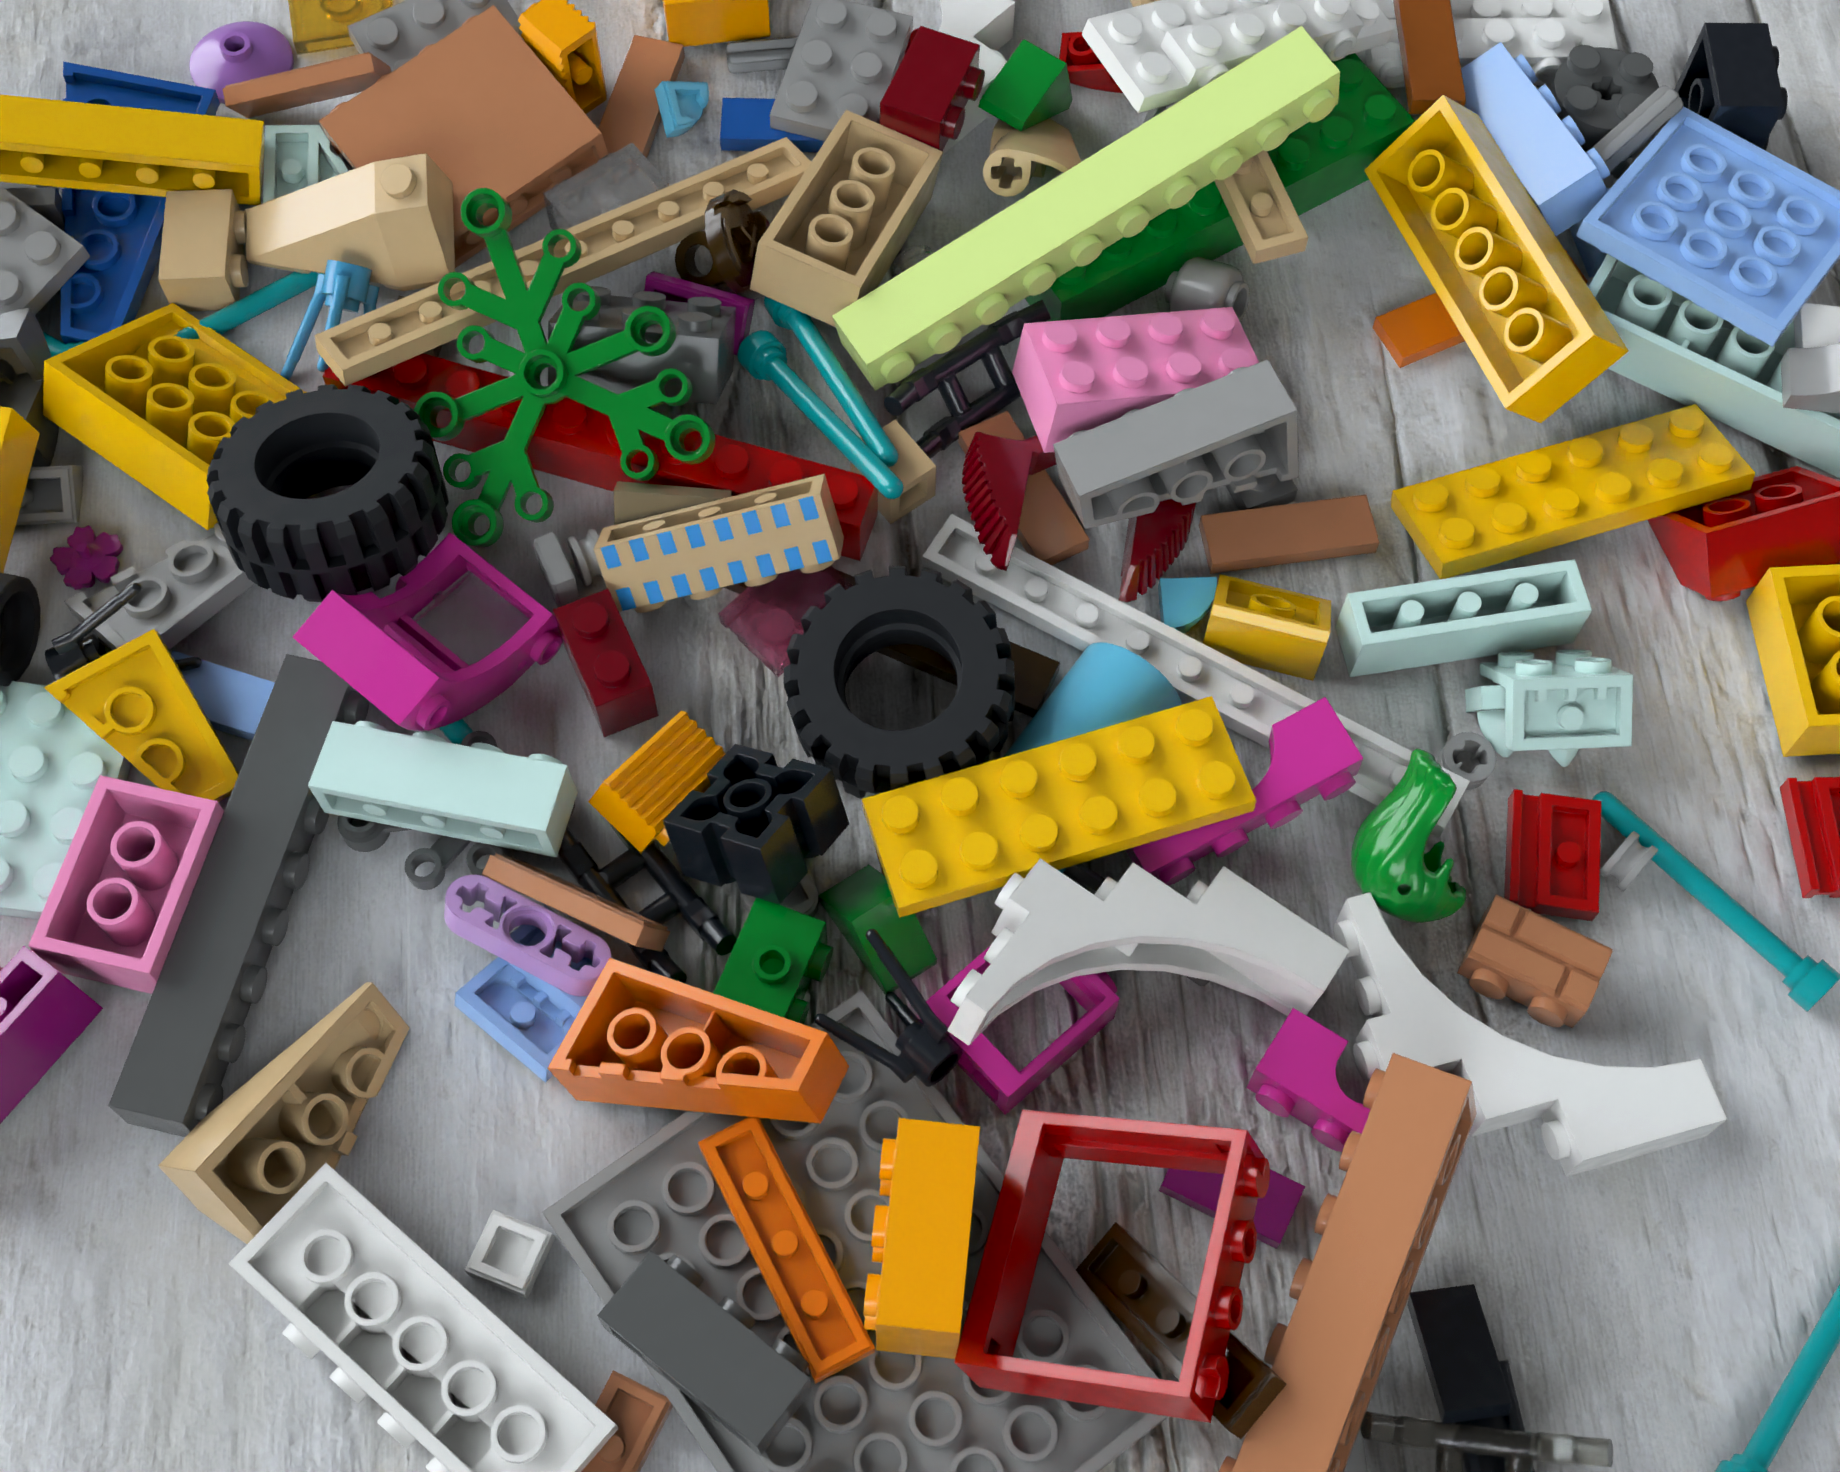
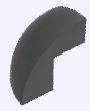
M24 308L0 314V406L13 408L40 433L31 467H48L51 465L59 433V426L43 415L44 360L51 358V354L43 331L31 308Z

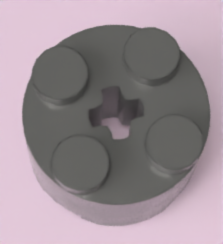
M1579 45L1570 51L1569 56L1557 69L1550 91L1561 108V112L1556 114L1559 119L1562 120L1569 115L1582 133L1586 143L1581 145L1585 152L1597 144L1659 88L1658 82L1652 73L1653 62L1642 53L1633 52L1628 54L1624 51L1605 47L1594 48L1589 45Z

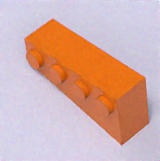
M613 958L608 959L548 1066V1070L579 1101L820 1124L849 1068L848 1063L827 1032Z

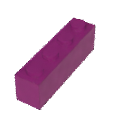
M23 946L0 971V1124L103 1009L63 974L26 946Z

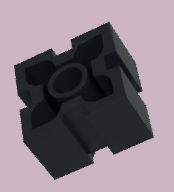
M735 744L707 773L711 786L704 793L691 790L663 820L684 876L720 887L736 881L741 893L779 905L808 873L804 859L822 856L849 825L831 768L792 759L784 768L777 766L773 753Z

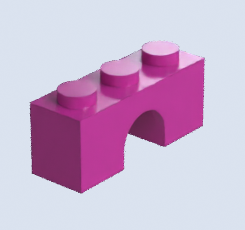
M1292 1008L1257 1065L1246 1088L1256 1093L1255 1098L1257 1102L1265 1109L1280 1117H1288L1289 1115L1295 1117L1312 1128L1311 1133L1315 1139L1326 1147L1338 1152L1343 1151L1351 1131L1362 1134L1370 1112L1369 1108L1363 1107V1104L1357 1103L1345 1095L1337 1082V1061L1349 1041L1295 1008Z

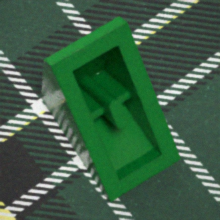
M1023 39L982 95L978 107L1019 131L1026 130L1070 108L1073 100L1067 63Z
M868 864L819 895V902L885 995L888 992L895 991L899 986L867 940L866 932L869 929L878 931L911 980L937 964V958L915 913L899 918L885 875Z

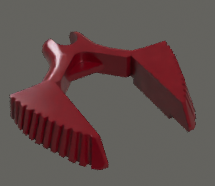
M975 432L965 454L966 459L962 470V475H964L962 484L965 485L962 490L966 494L964 499L966 503H969L967 508L968 512L972 513L970 517L975 522V532H979V543L985 544L983 551L986 555H992L990 562L997 569L1007 571L1018 535L1028 475L1036 474L1057 465L1055 452L1044 453L1037 435L1024 440H1014ZM1168 499L1160 501L1153 513L1129 518L1118 601L1128 603L1137 600V593L1141 595L1147 593V587L1152 589L1156 584V578L1160 580L1163 576V571L1166 572L1169 569V565L1174 563V557L1178 558L1180 550L1183 551L1185 543H1187L1197 502L1182 506L1181 502Z

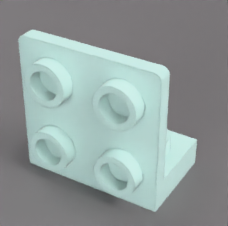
M1564 649L1556 651L1555 660L1534 659V653L1510 651L1498 653V662L1480 663L1481 676L1506 688L1505 747L1509 750L1528 751L1632 746L1633 674L1613 667L1612 659L1592 657V651Z

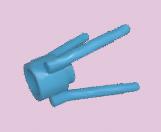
M327 260L325 274L318 273L315 292L287 355L281 376L287 380L292 377L324 302L325 306L330 307L325 330L340 324L342 311L358 313L360 303L363 304L364 314L376 309L380 287L369 284L372 270L346 262ZM319 355L317 369L320 372H325L328 365Z

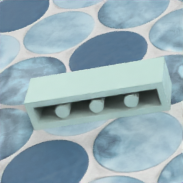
M1572 559L1347 593L1335 628L1349 677L1498 655L1501 652L1524 651L1570 644L1575 641L1592 608L1576 561Z
M332 721L308 787L325 813L551 857H557L578 793L568 765L563 764L552 756L532 754L528 758L506 754L501 749L487 743H473L471 747L453 744L428 732H415L413 736L390 732L385 727L370 721H358L355 725Z

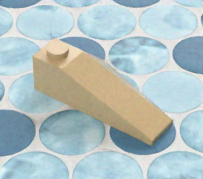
M426 153L372 162L245 210L246 260L250 264L309 274L310 272L325 274L327 260H336L372 270L370 282L383 284L386 288L400 291L428 288L439 283L446 274L455 272L452 181Z
M366 982L206 1115L158 1166L200 1212L248 1244L325 1163L335 1170L341 1156H349L358 1137L353 1134L356 1124L369 1098L378 1095L410 1027L372 982Z

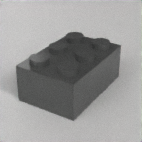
M590 286L600 296L601 307L594 318L584 321L571 352L624 331L629 315L642 306H654L666 313L674 322L676 337L672 347L660 356L651 357L637 352L577 377L615 394H621L656 379L661 371L673 368L684 373L692 383V395L687 402L717 404L733 372L736 307L721 306V301L712 297H692L688 299V303L666 301L664 294L651 291L636 292L632 297L611 295V290L607 288ZM587 292L579 293L574 298L573 307L575 311H582L589 305L590 297ZM563 305L560 306L548 322V340L563 309ZM654 324L648 327L645 332L647 343H655L661 338L663 332L661 325ZM548 367L549 386L556 379L554 367ZM680 378L668 380L664 387L666 396H677L682 390V381Z

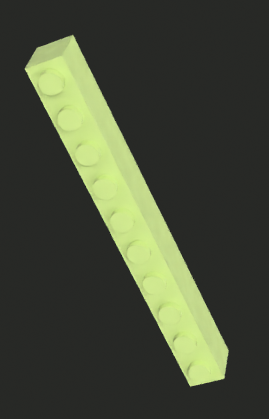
M1300 26L832 315L842 345L875 391L888 383L893 384L905 379L915 366L934 354H943L950 351L960 342L963 336L983 324L990 325L995 323L1007 313L1010 307L1029 295L1036 296L1045 292L1061 275L1076 266L1082 267L1090 264L1098 258L1103 249L1121 238L1137 235L1153 218L1170 208L1182 207L1193 198L1197 191L1216 179L1224 180L1232 176L1241 167L1242 163L1263 150L1271 151L1277 148L1286 140L1290 133L1306 123L1318 122L1325 118L1335 105L1338 104L1339 69L1306 30Z

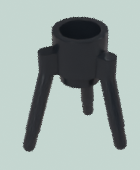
M139 583L130 584L71 631L51 640L53 647L45 650V659L56 680L107 654L105 649L108 646L92 634L86 638L84 637L139 594L142 589ZM199 657L175 660L181 671L195 669L202 664Z
M869 929L866 932L867 940L920 1017L918 1019L894 992H888L885 995L886 1002L907 1026L895 1043L901 1054L896 1056L825 1014H817L814 1021L818 1026L832 1033L835 1037L890 1068L903 1083H907L916 1076L925 1086H933L948 1075L956 1066L963 1054V1050L949 1037L948 1027L932 1011L878 931Z

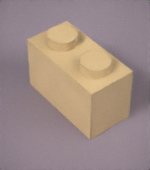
M232 189L166 192L158 281L169 304L174 303L186 312L221 310L240 299V287L248 286V265L243 254L244 244L246 243L245 210H240Z

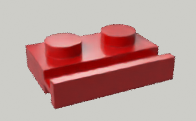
M1814 777L1812 781H1797V778H1787L1780 786V792L1802 898H1812L1814 895H1829L1830 898H1840V777Z
M1514 789L1508 798L1504 898L1526 909H1531V911L1537 914L1593 921L1599 913L1602 801L1547 793L1533 796L1523 794V790Z

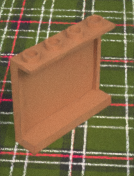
M494 5L479 15L470 17L461 27L437 43L426 46L417 56L393 72L382 75L372 86L349 101L340 103L331 113L319 120L334 151L338 155L342 153L353 169L376 161L425 153L452 181L455 268L487 247L485 240L470 231L461 219V205L464 198L470 192L479 188H489L507 200L512 210V222L507 230L509 232L611 163L600 130ZM497 208L488 209L484 213V226H490L496 222L499 215Z

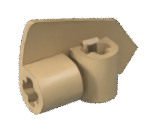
M1050 118L1023 131H1019L999 119L992 132L990 154L984 163L983 177L988 188L995 194L1004 197L1015 196L1026 188L1032 177L1043 178L1047 165L1064 173L1079 164L1081 159L1069 129Z

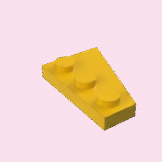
M155 629L43 687L132 763L136 769L158 788L218 802L231 796L239 771L162 637Z

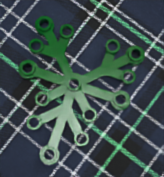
M479 188L470 192L462 202L460 210L461 219L470 231L485 240L506 299L477 287L470 278L459 272H451L442 277L438 284V295L442 302L455 310L469 308L516 329L525 353L495 340L489 331L480 326H467L459 333L457 338V348L461 355L475 363L490 362L515 375L456 399L442 392H430L422 396L415 405L414 411L420 415L421 421L427 425L432 438L438 441H448L455 438L462 431L465 421L522 399L503 441L469 455L463 453L453 454L444 463L443 475L445 480L451 486L462 490L473 489L480 483L482 476L489 473L478 499L467 500L456 508L452 517V529L455 536L463 543L477 548L489 547L497 542L504 528L500 509L512 484L516 493L515 510L520 517L539 523L551 516L554 509L553 498L546 490L539 487L527 449L546 406L558 403L566 397L609 416L622 452L620 458L621 468L627 476L635 480H649L657 473L659 468L658 456L652 449L645 446L640 430L665 441L668 452L683 463L698 464L705 461L712 454L715 447V435L708 423L695 415L686 414L671 419L651 410V408L663 403L670 406H681L690 399L693 390L692 383L681 371L673 368L665 369L657 375L655 380L621 394H615L577 377L637 352L651 357L666 353L672 347L676 337V328L672 319L657 307L642 306L629 315L624 331L571 352L584 321L594 318L601 307L598 293L589 285L577 282L569 285L563 292V309L547 342L541 326V320L564 269L576 264L581 256L582 248L579 240L564 229H555L549 232L542 244L544 254L528 288L507 231L512 222V210L509 203L496 191L489 188ZM497 208L499 215L496 222L490 226H484V213L488 209ZM568 239L570 241L568 254L560 258L555 257L554 247L556 243L560 240ZM458 282H464L465 293L463 297L453 301L450 297L452 286ZM587 292L590 297L589 305L582 311H575L573 307L574 298L579 293ZM654 324L661 325L663 331L661 338L655 343H647L645 332L648 327ZM476 335H483L485 341L483 349L476 354H471L469 350L470 340ZM547 367H554L556 370L555 381L549 386H542L540 382L541 372ZM672 378H680L682 381L681 392L675 397H667L664 391L667 381ZM443 409H449L452 416L449 425L439 428L436 423L438 413ZM697 431L702 436V443L697 450L689 452L684 447V439L690 432ZM644 452L648 456V466L644 471L635 473L631 468L632 458L637 453ZM468 462L471 468L470 475L465 481L459 482L456 479L455 470L460 463ZM539 494L542 498V508L538 513L530 515L526 509L527 500L530 496ZM486 515L489 518L490 527L485 534L478 535L475 532L474 523L479 516Z

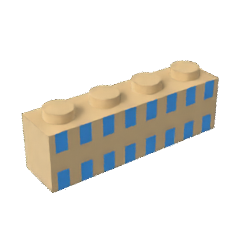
M825 474L605 527L602 529L593 550L605 584L612 595L618 611L621 612L634 608L637 613H646L661 608L668 600L689 595L690 599L700 600L719 593L723 587L742 582L746 586L754 587L769 583L778 574L800 569L802 573H814L831 566L834 560L840 559L844 536Z

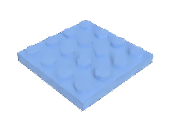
M1683 106L1682 110L1668 121L1583 219L1576 236L1593 245L1601 252L1609 254L1641 272L1649 279L1687 298L1697 306L1742 329L1748 335L1756 337L1773 347L1796 317L1804 303L1809 300L1840 259V191Z

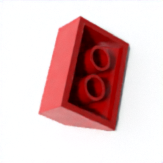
M1799 466L1754 477L1750 490L1648 519L1680 584L1704 595L1707 600L1727 601L1739 597L1741 590L1757 586L1771 567L1840 564V481Z

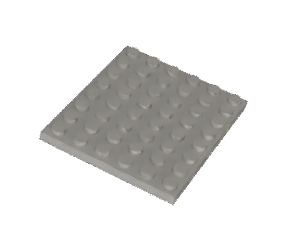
M862 990L826 1014L828 1017L849 1027L896 1056L901 1054V1051L895 1046L898 1037ZM814 1022L810 1027L827 1032L849 1065L821 1124L760 1118L864 1324L865 1316H863L867 1275L868 1273L881 1275L882 1263L872 1262L873 1247H871L875 1206H889L890 1199L887 1196H879L881 1181L879 1179L883 1138L896 1139L899 1118L964 1124L934 1085L927 1087L916 1076L907 1083H903L890 1068L835 1037L832 1033ZM686 1111L542 1212L604 1305L609 1302L650 1251H653L666 1263L672 1255H676L690 1265L704 1279L698 1288L713 1301L719 1304L726 1296L747 1311L756 1321L750 1330L769 1346H772L778 1338L800 1354L698 1145L699 1141L747 1118V1116ZM980 1144L978 1145L960 1338L1004 1179L1003 1174ZM1045 1231L1013 1357L1159 1379ZM867 1330L875 1346V1353L816 1384L808 1368L805 1369L803 1373L810 1378L812 1391L760 1457L642 1360L717 1472H1099L1169 1417L981 1388L954 1363L955 1359L877 1351L876 1331Z

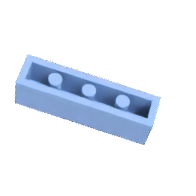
M1500 42L1461 68L1466 96L1465 107L1479 115L1551 230L1557 236L1584 219L1608 192L1603 180L1610 176V172L1594 147L1587 152L1582 149L1581 145L1586 142L1573 119L1568 115L1560 120L1556 115L1561 112V108L1549 88L1544 84L1536 89L1533 85L1538 79L1526 58L1520 54L1513 59Z

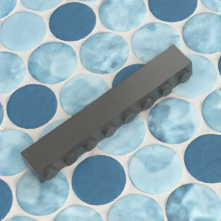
M289 654L285 656L108 1106L128 1124L186 1137L206 1115L223 1101V1087L221 1084L229 1062H236L243 1050L246 1030L243 1025L251 1003H258L265 991L267 983V969L265 966L272 947L281 944L288 928V904L294 889L299 890L305 883L310 863L308 856L309 848L314 835H319L323 832L329 818V813L323 811L308 787L309 781L332 721L355 725L358 721H365L369 709V701L321 661Z

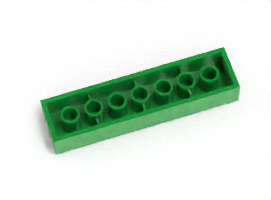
M1355 53L1349 54L1340 60L1332 61L1340 71L1338 104L1335 105L1333 110L1318 122L1306 123L1290 133L1286 140L1277 148L1267 151L1298 216L1369 180L1364 170L1415 122L1413 117ZM1213 181L1197 191L1193 198L1182 207L1166 210L1150 220L1148 225L1137 235L1121 238L1103 249L1098 258L1090 264L1074 267L1058 277L1048 290L1036 296L1029 295L1025 300L1029 305H1032L1042 299L1051 316L1049 321L1104 317L1166 285L1171 273L1174 271L1179 272L1186 261L1194 257L1215 260L1244 245L1216 183Z

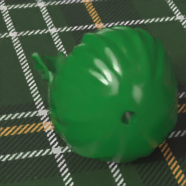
M1415 749L1411 753L1408 768L1400 782L1364 819L1355 835L1351 851L1352 874L1362 894L1370 892L1380 910L1413 923L1436 921L1454 914L1463 906L1467 895L1466 889L1463 886H1460L1457 882H1452L1450 874L1454 864L1453 859H1446L1441 866L1442 853L1445 847L1444 842L1439 841L1435 843L1431 850L1424 854L1428 837L1453 798L1457 787L1451 776L1444 772L1440 764L1436 762L1435 757L1421 749Z

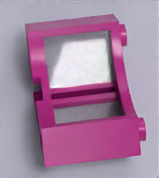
M451 532L447 534L427 557L417 564L416 568L404 577H399L394 593L379 598L373 592L359 595H344L332 590L292 637L397 725L414 731H430L444 727L474 713L512 686L535 662L539 665L549 662L562 645V637L560 636L555 616Z

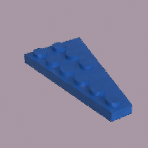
M63 61V77L66 82V98L63 101L211 116L216 115L220 105L216 90ZM62 188V212L65 216L64 232L82 244L90 255V258L61 287L60 336L65 344L87 342L135 320L160 257L166 197Z

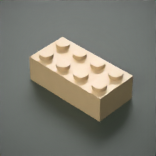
M845 110L759 240L750 290L836 327L832 315L875 290L893 263L932 198L943 151Z

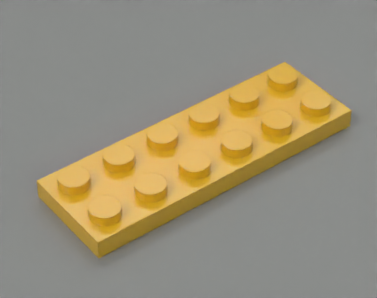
M1693 404L1393 490L1391 509L1438 577L1446 579L1750 490L1755 471L1698 405Z
M1212 696L862 799L863 812L899 918L1004 887L1014 873L1025 878L1040 858L1055 869L1060 870L1253 812L1256 804V798Z

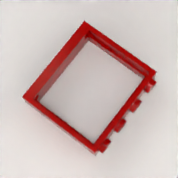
M1022 1109L954 1363L981 1388L1211 1423L1216 1399L1220 1400L1223 1398L1228 1385L1229 1366L1225 1353L1230 1330L1235 1331L1242 1318L1243 1296L1239 1287L1244 1263L1249 1264L1253 1260L1256 1251L1257 1232L1253 1220L1258 1198L1262 1199L1265 1197L1270 1182L1268 1159L1264 1157L1248 1130ZM1064 1158L1224 1174L1179 1382L1013 1357Z

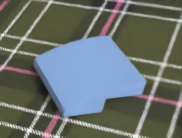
M521 925L510 934L516 943L524 946L536 945L545 938L544 933L533 925ZM557 941L555 943L554 951L556 948L561 950V942ZM497 957L455 993L454 1006L546 1083L553 1076L548 1070V1066L588 996H573ZM583 957L578 963L571 961V968L578 971L584 965L592 966V960Z

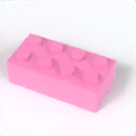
M1233 307L1024 323L1012 374L1044 453L1054 452L1053 444L1067 439L1075 432L1093 429L1116 420L1131 410L1143 409L1173 397L1184 389L1197 388L1227 376L1237 368L1250 367L1259 363Z

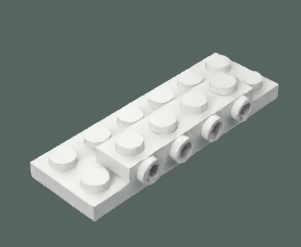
M1159 0L1088 18L1082 36L1137 113L1181 101L1300 26L1306 30L1332 61L1340 60L1349 54L1387 44L1395 28L1373 0Z
M1373 0L1394 26L1395 30L1387 44L1355 54L1385 87H1405L1393 0ZM1450 0L1461 68L1501 42L1513 59L1520 54L1526 58L1538 79L1533 85L1543 86L1545 84L1546 86H1551L1557 69L1569 56L1570 51L1574 47L1589 45L1594 48L1605 47L1618 50L1608 0Z
M327 1163L307 1181L229 1262V1265L291 1322L282 1332L285 1337L311 1360L320 1350L338 1366L329 1378L358 1404L367 1395L372 1397L386 1411L378 1419L377 1423L404 1448L408 1449L415 1440H418L435 1456L426 1466L430 1472H582L619 1429L609 1417Z

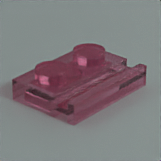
M832 566L814 573H802L800 569L780 573L769 583L754 587L749 586L718 613L720 623L737 635L738 640L779 677L784 673V668L790 665L787 648L792 635L797 633L803 635L804 633L800 619L810 606H817L822 610L827 605L824 596L826 591L838 583L842 585L844 590L853 587V585Z

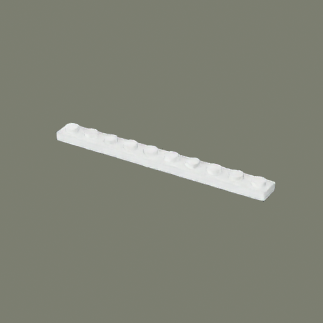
M953 514L949 516L922 556V568L941 572L942 578L950 583L958 579L972 588L973 595L1082 652L1093 643L1103 642L1123 647L1137 654L1167 678L1178 693L1182 704L1212 696L1226 727L1268 749V741L1273 724L1315 703L1314 700L1122 601H1118V599L1015 546L1007 571L997 569L990 562L992 555H986L983 551L985 544L979 543V532H975L974 525ZM1335 712L1363 757L1358 774L1353 776L1356 783L1348 791L1378 806L1404 776L1412 751ZM1443 767L1442 769L1451 776L1457 789L1431 832L1432 835L1440 838L1470 782Z

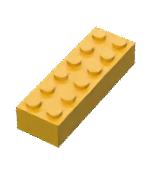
M1442 95L1364 170L1505 409L1542 423L1629 351L1478 114Z

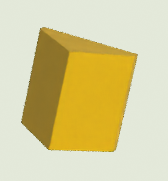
M1219 574L1203 644L1242 664L1313 681L1331 632V600Z

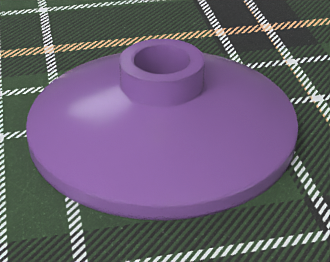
M243 21L226 24L204 36L191 54L189 68L195 86L216 90L219 102L225 104L222 88H225L226 85L293 70L294 57L288 40L281 32L263 23Z

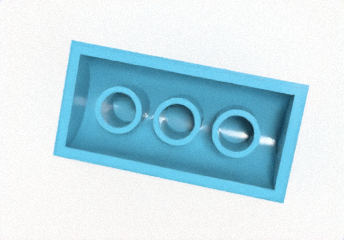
M1093 643L1084 650L1003 757L1182 705L1178 693L1167 678L1145 659L1114 644ZM1066 868L1060 869V870H1058V871H1060L1061 873H1063Z

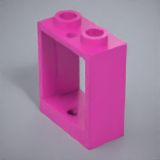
M990 946L926 1000L935 1015L948 1028L959 1009L957 1005L951 1002V998L972 969L983 974L989 967L990 963L983 958ZM1106 972L1076 976L1059 982L1087 1013L1020 1072L982 1033L969 1046L953 1034H949V1037L963 1050V1054L957 1063L958 1066L1004 1115L1114 1019L1120 998L1115 994L1117 992L1115 983Z

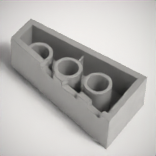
M1268 359L1250 367L1237 368L1227 376L1197 388L1184 389L1173 397L1146 408L1131 410L1120 418L1093 429L1075 432L1067 439L1053 444L1059 478L1084 529L1153 513L1160 501L1168 499L1181 502L1182 506L1203 501L1204 494L1209 489L1230 485L1234 493L1253 489L1257 484L1256 478L1276 474L1280 482L1299 478L1297 408Z

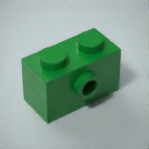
M755 898L713 993L804 1024L810 1007V1002L803 1000L812 979L818 982L822 981L833 954L834 948L827 945L826 922L785 906Z

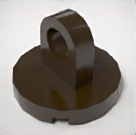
M733 189L709 200L705 211V229L684 238L676 249L675 265L681 279L708 287L726 283L737 295L754 300L764 297V295L750 290L758 242L770 223L761 210L753 212L750 206L746 204L752 198L743 192ZM700 246H705L710 251L713 260L712 268L707 275L699 272L695 265V253Z

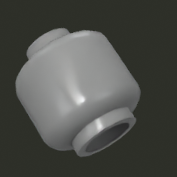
M1194 257L1186 261L1179 272L1174 271L1171 273L1166 283L1164 296L1165 301L1170 303L1171 312L1233 307L1241 322L1248 307L1250 289L1248 284L1243 281L1242 274L1238 268L1230 264Z

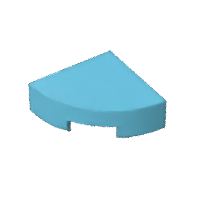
M662 81L654 89L667 138L677 137L688 132L699 121L709 101L707 82Z
M1217 577L1160 578L1158 595L1161 622L1184 634L1188 632L1212 607L1217 587Z

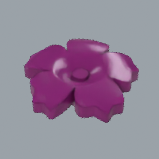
M77 526L73 535L67 538L69 547L53 548V555L50 557V561L56 566L58 572L61 575H65L63 579L65 585L72 587L74 590L93 587L95 577L102 583H109L111 581L110 577L118 574L120 562L116 557L123 551V546L117 534L109 535L106 532H102L96 537L91 526Z

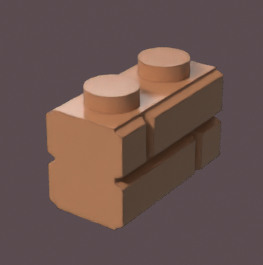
M1495 895L1480 919L1457 973L1470 979L1469 985L1471 988L1485 997L1503 999L1506 996L1527 1006L1528 1014L1541 1024L1550 1027L1566 1025L1573 1028L1590 1007L1613 949L1501 896Z

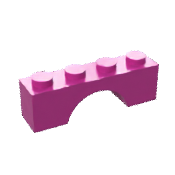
M1324 697L1272 725L1268 741L1270 767L1264 778L1252 789L1256 798L1253 812L1127 849L1125 851L1132 863L1134 862L1170 886L1193 873L1196 869L1193 862L1212 852L1216 854L1217 858L1229 855L1249 841L1247 833L1268 823L1271 829L1281 827L1303 812L1300 807L1301 804L1320 794L1324 801L1330 800L1355 785L1356 781L1353 776L1358 774L1363 757L1327 698Z

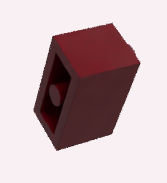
M920 26L880 102V124L943 151L948 139L956 140L961 132L965 119L964 108L968 100L976 101L981 92L985 70L979 68L980 45Z
M607 588L553 609L559 633L562 637V643L603 737L610 736L659 716L652 684L609 589Z

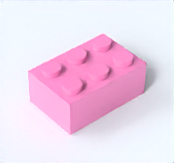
M100 775L28 946L60 973L152 994L223 816L224 810L218 801Z

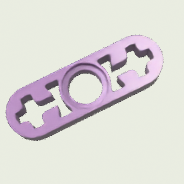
M482 875L462 876L452 882L446 891L444 918L452 932L565 993L573 996H588L608 959L611 958V950L608 944L598 935ZM477 900L484 903V909L476 907L470 913L462 910L463 904L472 906ZM493 920L498 923L500 922L498 929L493 928ZM533 925L544 933L545 938L536 945L524 946L516 943L509 933L517 926ZM557 941L561 942V950L556 948L554 951L555 943ZM583 957L592 960V966L584 965L580 971L571 968V961L578 963Z

